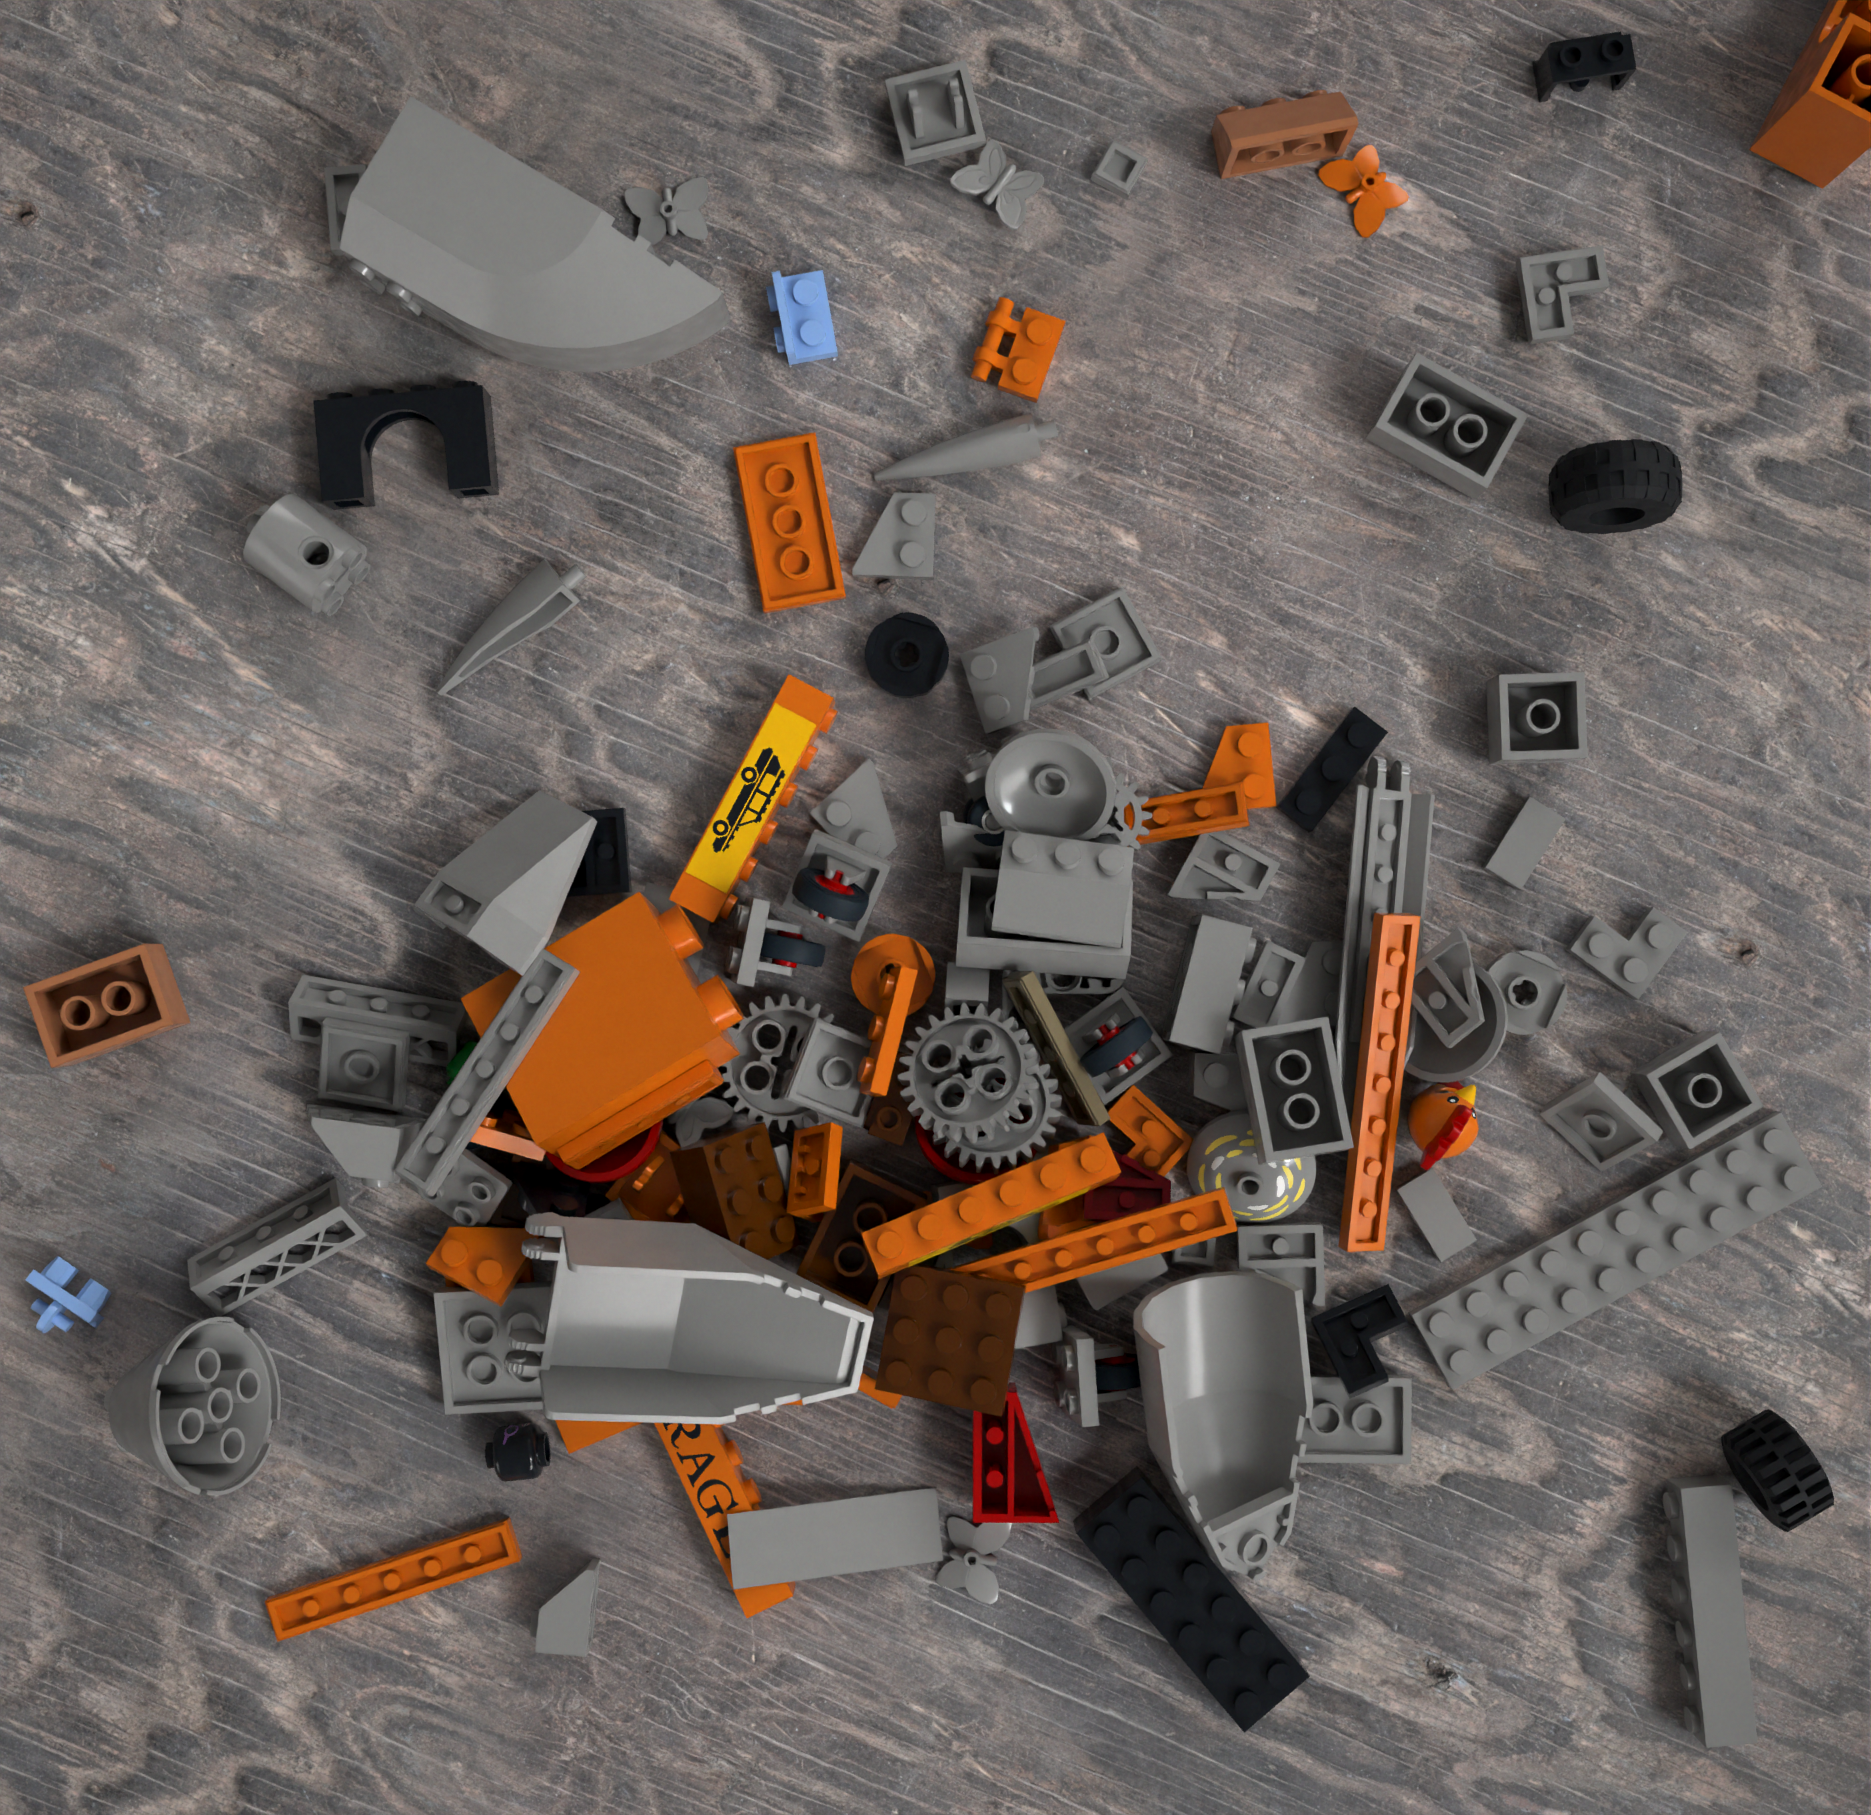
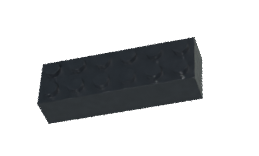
M1138 1466L1132 1469L1073 1520L1075 1531L1079 1538L1244 1733L1310 1677L1298 1655L1227 1571L1211 1559L1198 1537Z

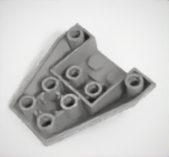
M539 790L444 866L416 901L413 911L442 929L448 927L469 939L496 961L523 976L550 939L597 821L584 812Z

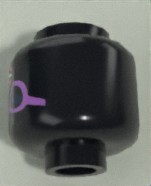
M535 1423L499 1427L494 1434L493 1442L486 1443L485 1459L487 1468H494L498 1478L504 1482L538 1478L543 1468L550 1465L551 1451L547 1432H541Z

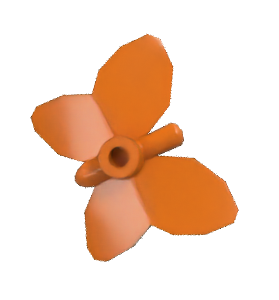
M1366 145L1359 150L1353 161L1346 159L1331 161L1319 169L1318 176L1327 187L1339 192L1353 190L1345 196L1347 203L1352 204L1359 198L1353 210L1354 224L1357 231L1364 238L1370 237L1379 229L1385 219L1386 209L1396 208L1406 203L1409 198L1407 192L1395 183L1384 181L1386 173L1378 172L1380 161L1373 145Z

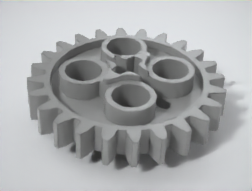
M783 994L780 1006L775 1005L771 996H766L765 1009L761 1010L754 1002L749 1003L752 1016L748 1018L743 1014L744 1019L739 1022L740 1026L738 1029L732 1026L727 1029L740 1055L721 1065L727 1067V1072L722 1074L723 1082H730L731 1085L723 1094V1097L728 1098L736 1095L739 1098L733 1109L735 1112L744 1107L750 1109L747 1122H752L760 1115L763 1116V1122H765L768 1129L773 1120H778L781 1132H785L788 1120H793L798 1130L803 1129V1117L808 1116L815 1124L819 1122L817 1111L781 1098L792 1068L787 1069L784 1074L778 1099H773L771 1093L779 1071V1065L773 1063L774 1056L780 1057L783 1055L790 1027L796 1026L798 1029L790 1053V1060L795 1062L799 1053V1043L805 1037L811 1019L816 1018L829 1024L832 1023L835 1017L834 1014H830L823 1019L818 1016L821 1010L820 1003H817L809 1011L805 1009L806 999L803 996L799 998L795 1006L790 1005L788 994ZM766 1024L776 1026L781 1032V1041L776 1048H766L759 1041V1031ZM760 1065L768 1071L770 1079L765 1088L756 1089L748 1083L747 1072L752 1066Z
M962 1003L960 1015L954 1016L949 1007H946L944 1010L945 1020L940 1022L933 1015L929 1016L932 1026L929 1031L918 1026L915 1028L921 1038L919 1043L906 1041L905 1045L913 1055L900 1057L899 1059L902 1066L909 1070L898 1075L901 1084L909 1086L901 1091L900 1094L906 1102H912L907 1108L912 1116L921 1115L919 1123L925 1130L934 1124L933 1132L940 1139L949 1129L950 1138L957 1144L963 1133L967 1134L972 1144H976L978 1132L984 1131L986 1136L993 1140V1127L999 1125L1004 1131H1010L1006 1119L1011 1115L1016 1119L1022 1120L1024 1117L1018 1108L1019 1104L1033 1105L1034 1103L1026 1090L1039 1088L1037 1080L1029 1076L1040 1071L1038 1062L1030 1060L1037 1054V1051L1033 1044H1026L1030 1037L1025 1029L1016 1031L1018 1023L1013 1016L1003 1022L1004 1015L999 1008H996L988 1017L987 1009L982 1003L977 1007L975 1014H971L966 1003ZM984 1039L992 1040V1045L987 1051L983 1053L973 1052L975 1045L979 1041ZM942 1054L951 1055V1060L946 1066L942 1068L933 1067L937 1057ZM1001 1058H1005L1003 1064H997ZM973 1067L972 1077L965 1079V1070ZM995 1078L1006 1079L1005 1085L1001 1090L993 1093L986 1091L987 1085L991 1080ZM935 1082H941L937 1088H933ZM959 1092L964 1093V1099L958 1106L946 1107L945 1104L950 1095Z
M984 1039L983 1047L977 1048L975 1045L973 1052L983 1053L987 1051L992 1045L991 1040ZM1037 1052V1054L1030 1060H1035L1038 1062L1039 1053ZM940 1057L938 1059L939 1068L946 1066L950 1060ZM1001 1058L997 1064H1003L1005 1058ZM1049 1064L1042 1065L1039 1072L1029 1075L1034 1077L1039 1084L1038 1089L1026 1090L1034 1103L1033 1105L1020 1103L1018 1106L1021 1112L1029 1116L1030 1120L1028 1122L1016 1124L1007 1118L1010 1131L1006 1132L999 1125L993 1127V1140H990L985 1135L978 1137L976 1144L971 1143L966 1133L962 1134L958 1144L954 1143L950 1138L949 1129L941 1139L934 1134L932 1136V1143L934 1146L947 1143L944 1149L945 1158L951 1157L956 1152L959 1153V1167L961 1168L970 1159L975 1161L976 1173L982 1171L985 1163H991L995 1175L999 1173L1000 1163L1006 1162L1008 1167L1014 1170L1016 1169L1018 1157H1021L1026 1163L1032 1162L1031 1148L1041 1153L1045 1152L1046 1143L1042 1137L1054 1139L1056 1129L1050 1124L1059 1123L1061 1113L1054 1108L1061 1106L1062 1096L1051 1094L1057 1090L1058 1080L1046 1079L1050 1074L1051 1066ZM973 1067L965 1070V1079L972 1077ZM993 1079L987 1085L986 1091L991 1093L997 1092L1004 1085L999 1084ZM935 1082L933 1088H937L941 1082ZM954 1093L949 1096L945 1105L949 1108L956 1107L964 1098L958 1097ZM934 1124L926 1130H933Z

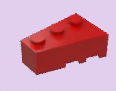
M1009 1382L1002 1417L972 1410L973 1523H1059L1057 1510L1015 1382Z

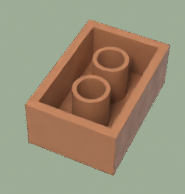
M144 943L23 987L51 1068L73 1066L190 1023L163 944Z

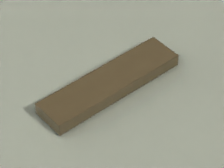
M1034 971L1012 972L1003 978V984L1045 1064L1051 1066L1050 1073L1053 1079L1058 1080V1088L1077 1124L1101 1126L1111 1119Z

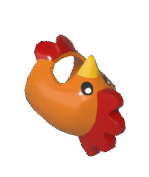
M1458 1081L1449 1083L1438 1082L1420 1092L1411 1103L1407 1116L1408 1128L1414 1143L1423 1152L1419 1166L1424 1170L1430 1169L1440 1159L1458 1156L1475 1141L1479 1131L1474 1106L1475 1085L1471 1084L1463 1087ZM1442 1091H1450V1092H1452V1093H1440V1092H1442Z

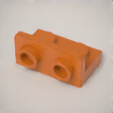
M829 1122L794 1131L787 1213L816 1223L822 1221L824 1212L836 1210L842 1126Z

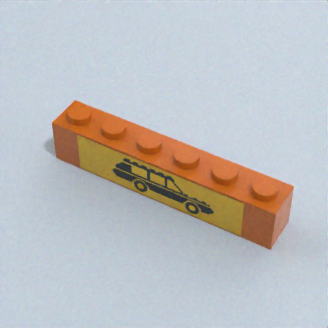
M788 674L675 885L669 900L712 923L718 924L721 917L728 920L739 900V897L733 895L741 880L749 881L758 865L759 860L753 857L760 843L768 845L779 823L773 820L780 806L788 808L797 792L798 785L793 782L799 770L802 768L807 771L818 752V748L813 746L820 731L825 734L828 733L837 717L838 711L833 709L835 705L833 697Z
M1104 1132L867 1230L861 1233V1239L879 1280L1112 1182L1118 1178L1121 1170Z

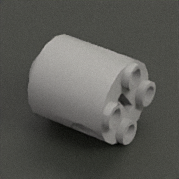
M295 494L285 495L271 507L267 504L261 506L252 515L246 529L250 534L243 550L244 561L315 613L323 612L327 616L335 614L344 601L343 595L352 583L355 585L360 584L370 571L371 565L365 561L367 555L366 546Z

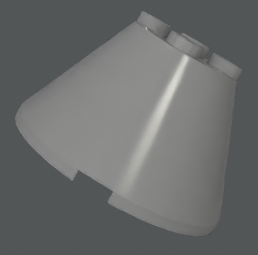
M211 1317L188 1325L127 1371L118 1380L115 1387H111L106 1392L104 1406L109 1412L111 1431L116 1439L119 1450L131 1453L191 1493L215 1496L238 1490L248 1483L265 1463L273 1446L272 1444H267L273 1420L280 1419L281 1394L279 1377L273 1357L258 1333L252 1328H244L234 1322V1318Z

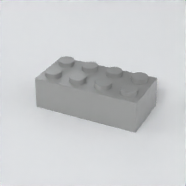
M963 867L955 966L1126 979L1131 958L1133 880H1131L1121 948L992 931L999 870Z

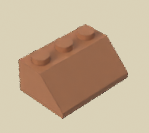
M1326 90L1313 91L1304 95L1302 99L1287 102L1285 98L1271 99L1264 102L1261 107L1245 109L1244 106L1229 107L1219 115H1216L1211 130L1220 179L1341 157L1359 125L1357 115L1341 91L1327 94Z

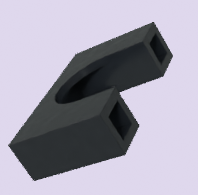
M458 381L452 384V388L436 389L433 385H415L410 388L411 392L394 393L392 389L379 388L370 390L368 396L353 397L350 393L335 392L328 394L327 399L313 400L322 502L333 510L375 506L371 464L374 446L385 430L394 424L407 420L424 421L436 426L440 430L445 444L448 487L458 499L499 495L491 396L483 385H478L474 381Z

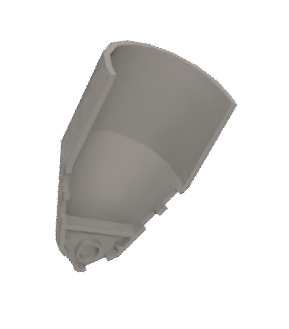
M1225 1271L1197 1274L1170 1282L1145 1296L1133 1312L1148 1444L1206 1553L1220 1566L1231 1571H1237L1257 1581L1267 1574L1262 1568L1276 1545L1284 1546L1292 1532L1300 1482L1295 1479L1298 1457L1305 1456L1307 1445L1301 1439L1305 1418H1311L1314 1405L1302 1288L1290 1282L1261 1273Z

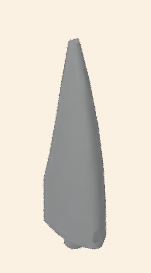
M1029 413L982 427L906 457L874 473L875 481L944 475L1000 467L1040 457L1039 441L1058 437L1055 420L1034 425L1032 414Z
M546 559L541 561L507 594L474 632L452 663L436 692L442 696L493 659L524 640L551 627L581 601L572 589L587 577L584 572L574 564L560 576Z

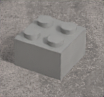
M1585 672L1502 674L1486 681L1489 765L1569 763L1588 758Z
M1702 1030L1630 1072L1672 1146L1690 1150L1764 1107L1720 1032Z

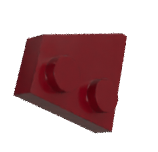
M1112 1150L1121 1174L1116 1180L1084 1193L1082 1221L1106 1222L1170 1203L1171 1181L1155 1171H1149L1140 1166L1139 1162L1127 1155H1121Z

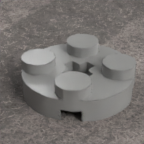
M1528 950L1507 952L1499 955L1485 969L1494 978L1503 993L1508 1014L1506 1032L1519 1035L1533 1034L1553 1025L1563 1013L1567 1001L1566 984H1563L1562 976L1558 972L1560 970L1556 963L1547 956ZM1524 980L1529 983L1527 990L1533 993L1531 1000L1523 999L1519 1004L1515 1001L1516 995L1512 991L1515 985L1520 986Z

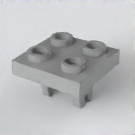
M966 60L884 80L905 166L986 145V138Z

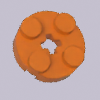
M885 934L875 937L861 948L854 959L851 972L853 991L864 1007L879 1015L883 999L878 997V991L882 980L881 976L887 973L885 966L893 963L895 968L904 966L918 970L906 1015L908 1016L919 1010L933 991L935 981L933 960L924 946L908 936Z

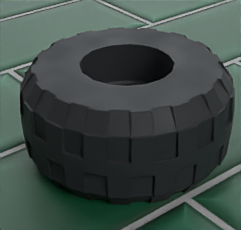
M1643 439L1609 440L1608 442H1597L1573 449L1566 455H1562L1549 473L1548 494L1550 513L1560 526H1563L1565 529L1586 534L1630 532L1662 523L1668 517H1672L1682 502L1683 483L1680 461L1668 446H1663L1655 441H1643Z

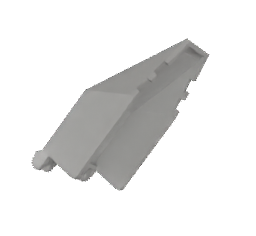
M553 1212L533 1214L526 1218L525 1229L529 1234L559 1237L558 1243L549 1238H529L523 1241L522 1255H526L525 1257L530 1259L534 1258L535 1260H555L544 1333L542 1334L535 1329L528 1328L524 1330L521 1328L511 1330L507 1343H509L508 1346L515 1348L517 1351L508 1352L505 1355L504 1365L512 1373L539 1377L543 1413L547 1419L722 1425L735 1422V1416L761 1410L762 1415L776 1412V1406L798 1400H802V1404L805 1405L858 1392L874 1320L872 1312L694 1223L565 1217ZM531 1351H541L540 1356Z

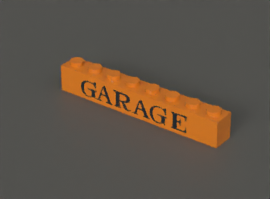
M654 1423L733 1589L727 1514L760 1510L758 1503L762 1502L761 1494L755 1481L752 1478L746 1480L741 1470L740 1464L744 1463L741 1451L733 1439L727 1440L721 1427L725 1424ZM795 1581L734 1589L733 1591L746 1618H749L793 1597L796 1583Z

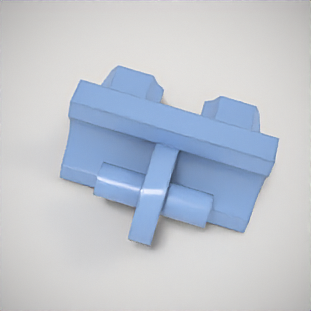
M59 1256L52 1260L41 1273L33 1269L25 1279L32 1286L54 1300L49 1305L38 1298L31 1306L33 1311L41 1315L36 1329L42 1333L48 1332L54 1326L67 1332L73 1326L74 1321L64 1315L66 1309L97 1328L104 1319L99 1313L105 1306L111 1292L91 1278L76 1297L65 1291L64 1289L79 1270Z

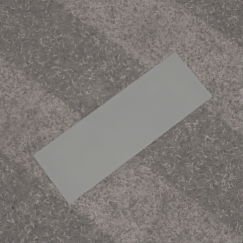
M936 1487L727 1514L733 1590L943 1561Z

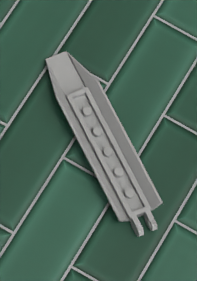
M1373 756L1367 764L1365 781L1367 787L1356 785L1335 1030V1054L1350 1127L1352 1123L1374 912L1412 913L1421 916L1416 962L1421 959L1435 795L1409 793L1411 767L1409 766L1410 763L1406 762V760L1397 759L1393 763L1389 780L1391 790H1386L1387 763L1386 760L1379 756ZM1412 1002L1404 1069L1414 1048L1417 1009Z

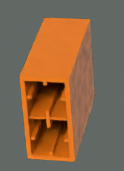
M639 891L544 948L576 968L580 973L507 1083L506 1088L535 1145L560 1159L561 1157L557 1151L558 1148L703 1061L708 1060L718 1068L740 1055L727 1029L743 1020L744 1016L730 990L718 974L704 983H700L687 958L703 949L704 945L690 919L679 904L661 913ZM512 969L505 971L460 998L480 1038L522 977V975Z

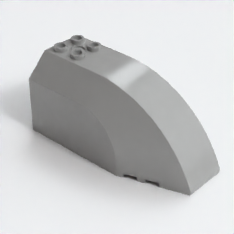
M411 96L349 198L339 249L350 261L348 268L360 276L359 281L380 295L385 290L397 298L396 303L409 313L418 317L422 311L478 345L515 361L552 370L571 372L623 370L653 363L687 350L725 327L731 318L721 290L674 259L670 262L655 253L651 242L639 234L633 242L611 227L615 218L601 208Z

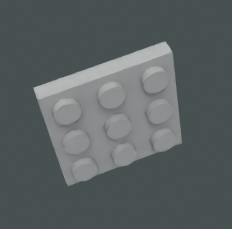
M552 1281L516 1283L501 1307L463 1286L436 1288L433 1294L445 1415L543 1409L539 1377L525 1376L508 1371L505 1368L504 1359L508 1352L517 1351L515 1348L508 1346L509 1343H507L511 1330L520 1328L524 1330L528 1328L535 1329L542 1334L544 1333ZM531 1351V1352H533V1353L537 1354L538 1356H540V1352H541V1351Z

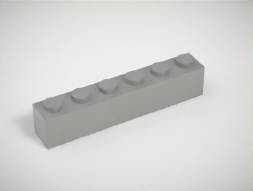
M1717 1474L1666 1479L1668 1492L1663 1494V1507L1667 1518L1671 1521L1672 1535L1667 1537V1549L1671 1560L1675 1562L1676 1578L1671 1580V1590L1676 1604H1679L1680 1620L1675 1623V1631L1678 1643L1683 1647L1684 1663L1680 1664L1679 1672L1682 1685L1688 1694L1689 1706L1684 1707V1720L1687 1730L1706 1748L1758 1743L1732 1484Z

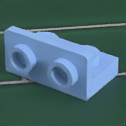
M823 270L781 277L780 271L772 272L774 285L767 286L766 290L770 311H779L781 326L774 327L778 353L786 352L789 365L837 357L838 352Z

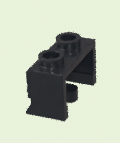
M1621 31L1552 42L1539 60L1532 61L1539 102L1548 101L1551 92L1557 84L1569 82L1570 88L1573 91L1581 92L1585 89L1590 79L1610 76L1612 91L1620 90L1636 70L1631 34L1622 35Z

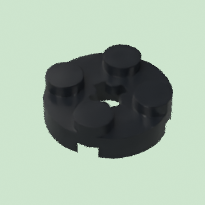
M905 612L893 615V617L886 619L872 630L866 642L865 661L871 679L881 690L899 698H914L927 695L941 682L949 663V649L944 635L932 620L920 614ZM906 644L914 646L913 652L919 656L917 663L910 662L908 667H903L900 665L901 659L895 657L896 650H904Z

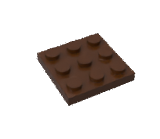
M921 1263L895 1272L875 1389L1002 1417L1005 1409L1026 1285Z

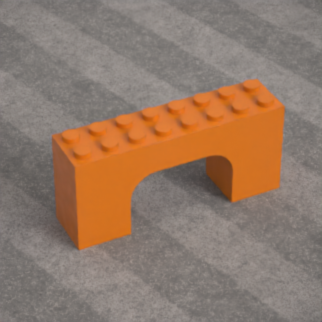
M1871 0L1828 1L1749 149L1822 189L1871 147Z

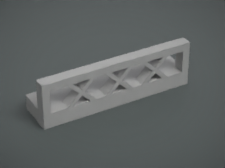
M309 975L301 976L288 1001L291 1039L321 1044V1029L303 1026V1017L315 1019L321 1025L326 1017L405 1030L410 1031L409 1060L444 1067L448 1065L460 1050V1034L468 1018V1013L463 1003ZM434 1040L448 1043V1052L434 1050L426 1042Z
M334 1178L187 1259L190 1290L218 1317H221L367 1236L366 1226L348 1208L345 1187ZM341 1220L350 1228L339 1235L325 1234L326 1228ZM297 1244L312 1245L311 1250L303 1255L287 1254L288 1250ZM259 1265L275 1266L274 1271L265 1276L250 1275L251 1270ZM223 1285L238 1286L236 1292L223 1299H220L213 1292Z

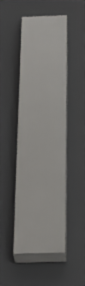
M545 949L541 950L528 970L520 978L393 1171L395 1174L432 1197L435 1195L576 980L580 971Z

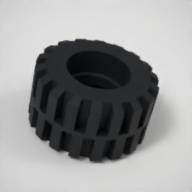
M1764 1410L1722 1435L1723 1453L1736 1479L1758 1510L1779 1529L1789 1532L1834 1505V1496L1830 1482L1819 1461L1798 1432L1784 1418L1772 1410Z

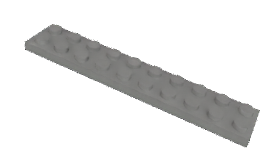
M1774 1111L1413 1309L1408 1314L1448 1387L1454 1390L1816 1191L1822 1185L1781 1112Z

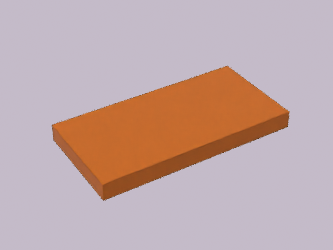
M816 433L733 447L764 614L846 599Z

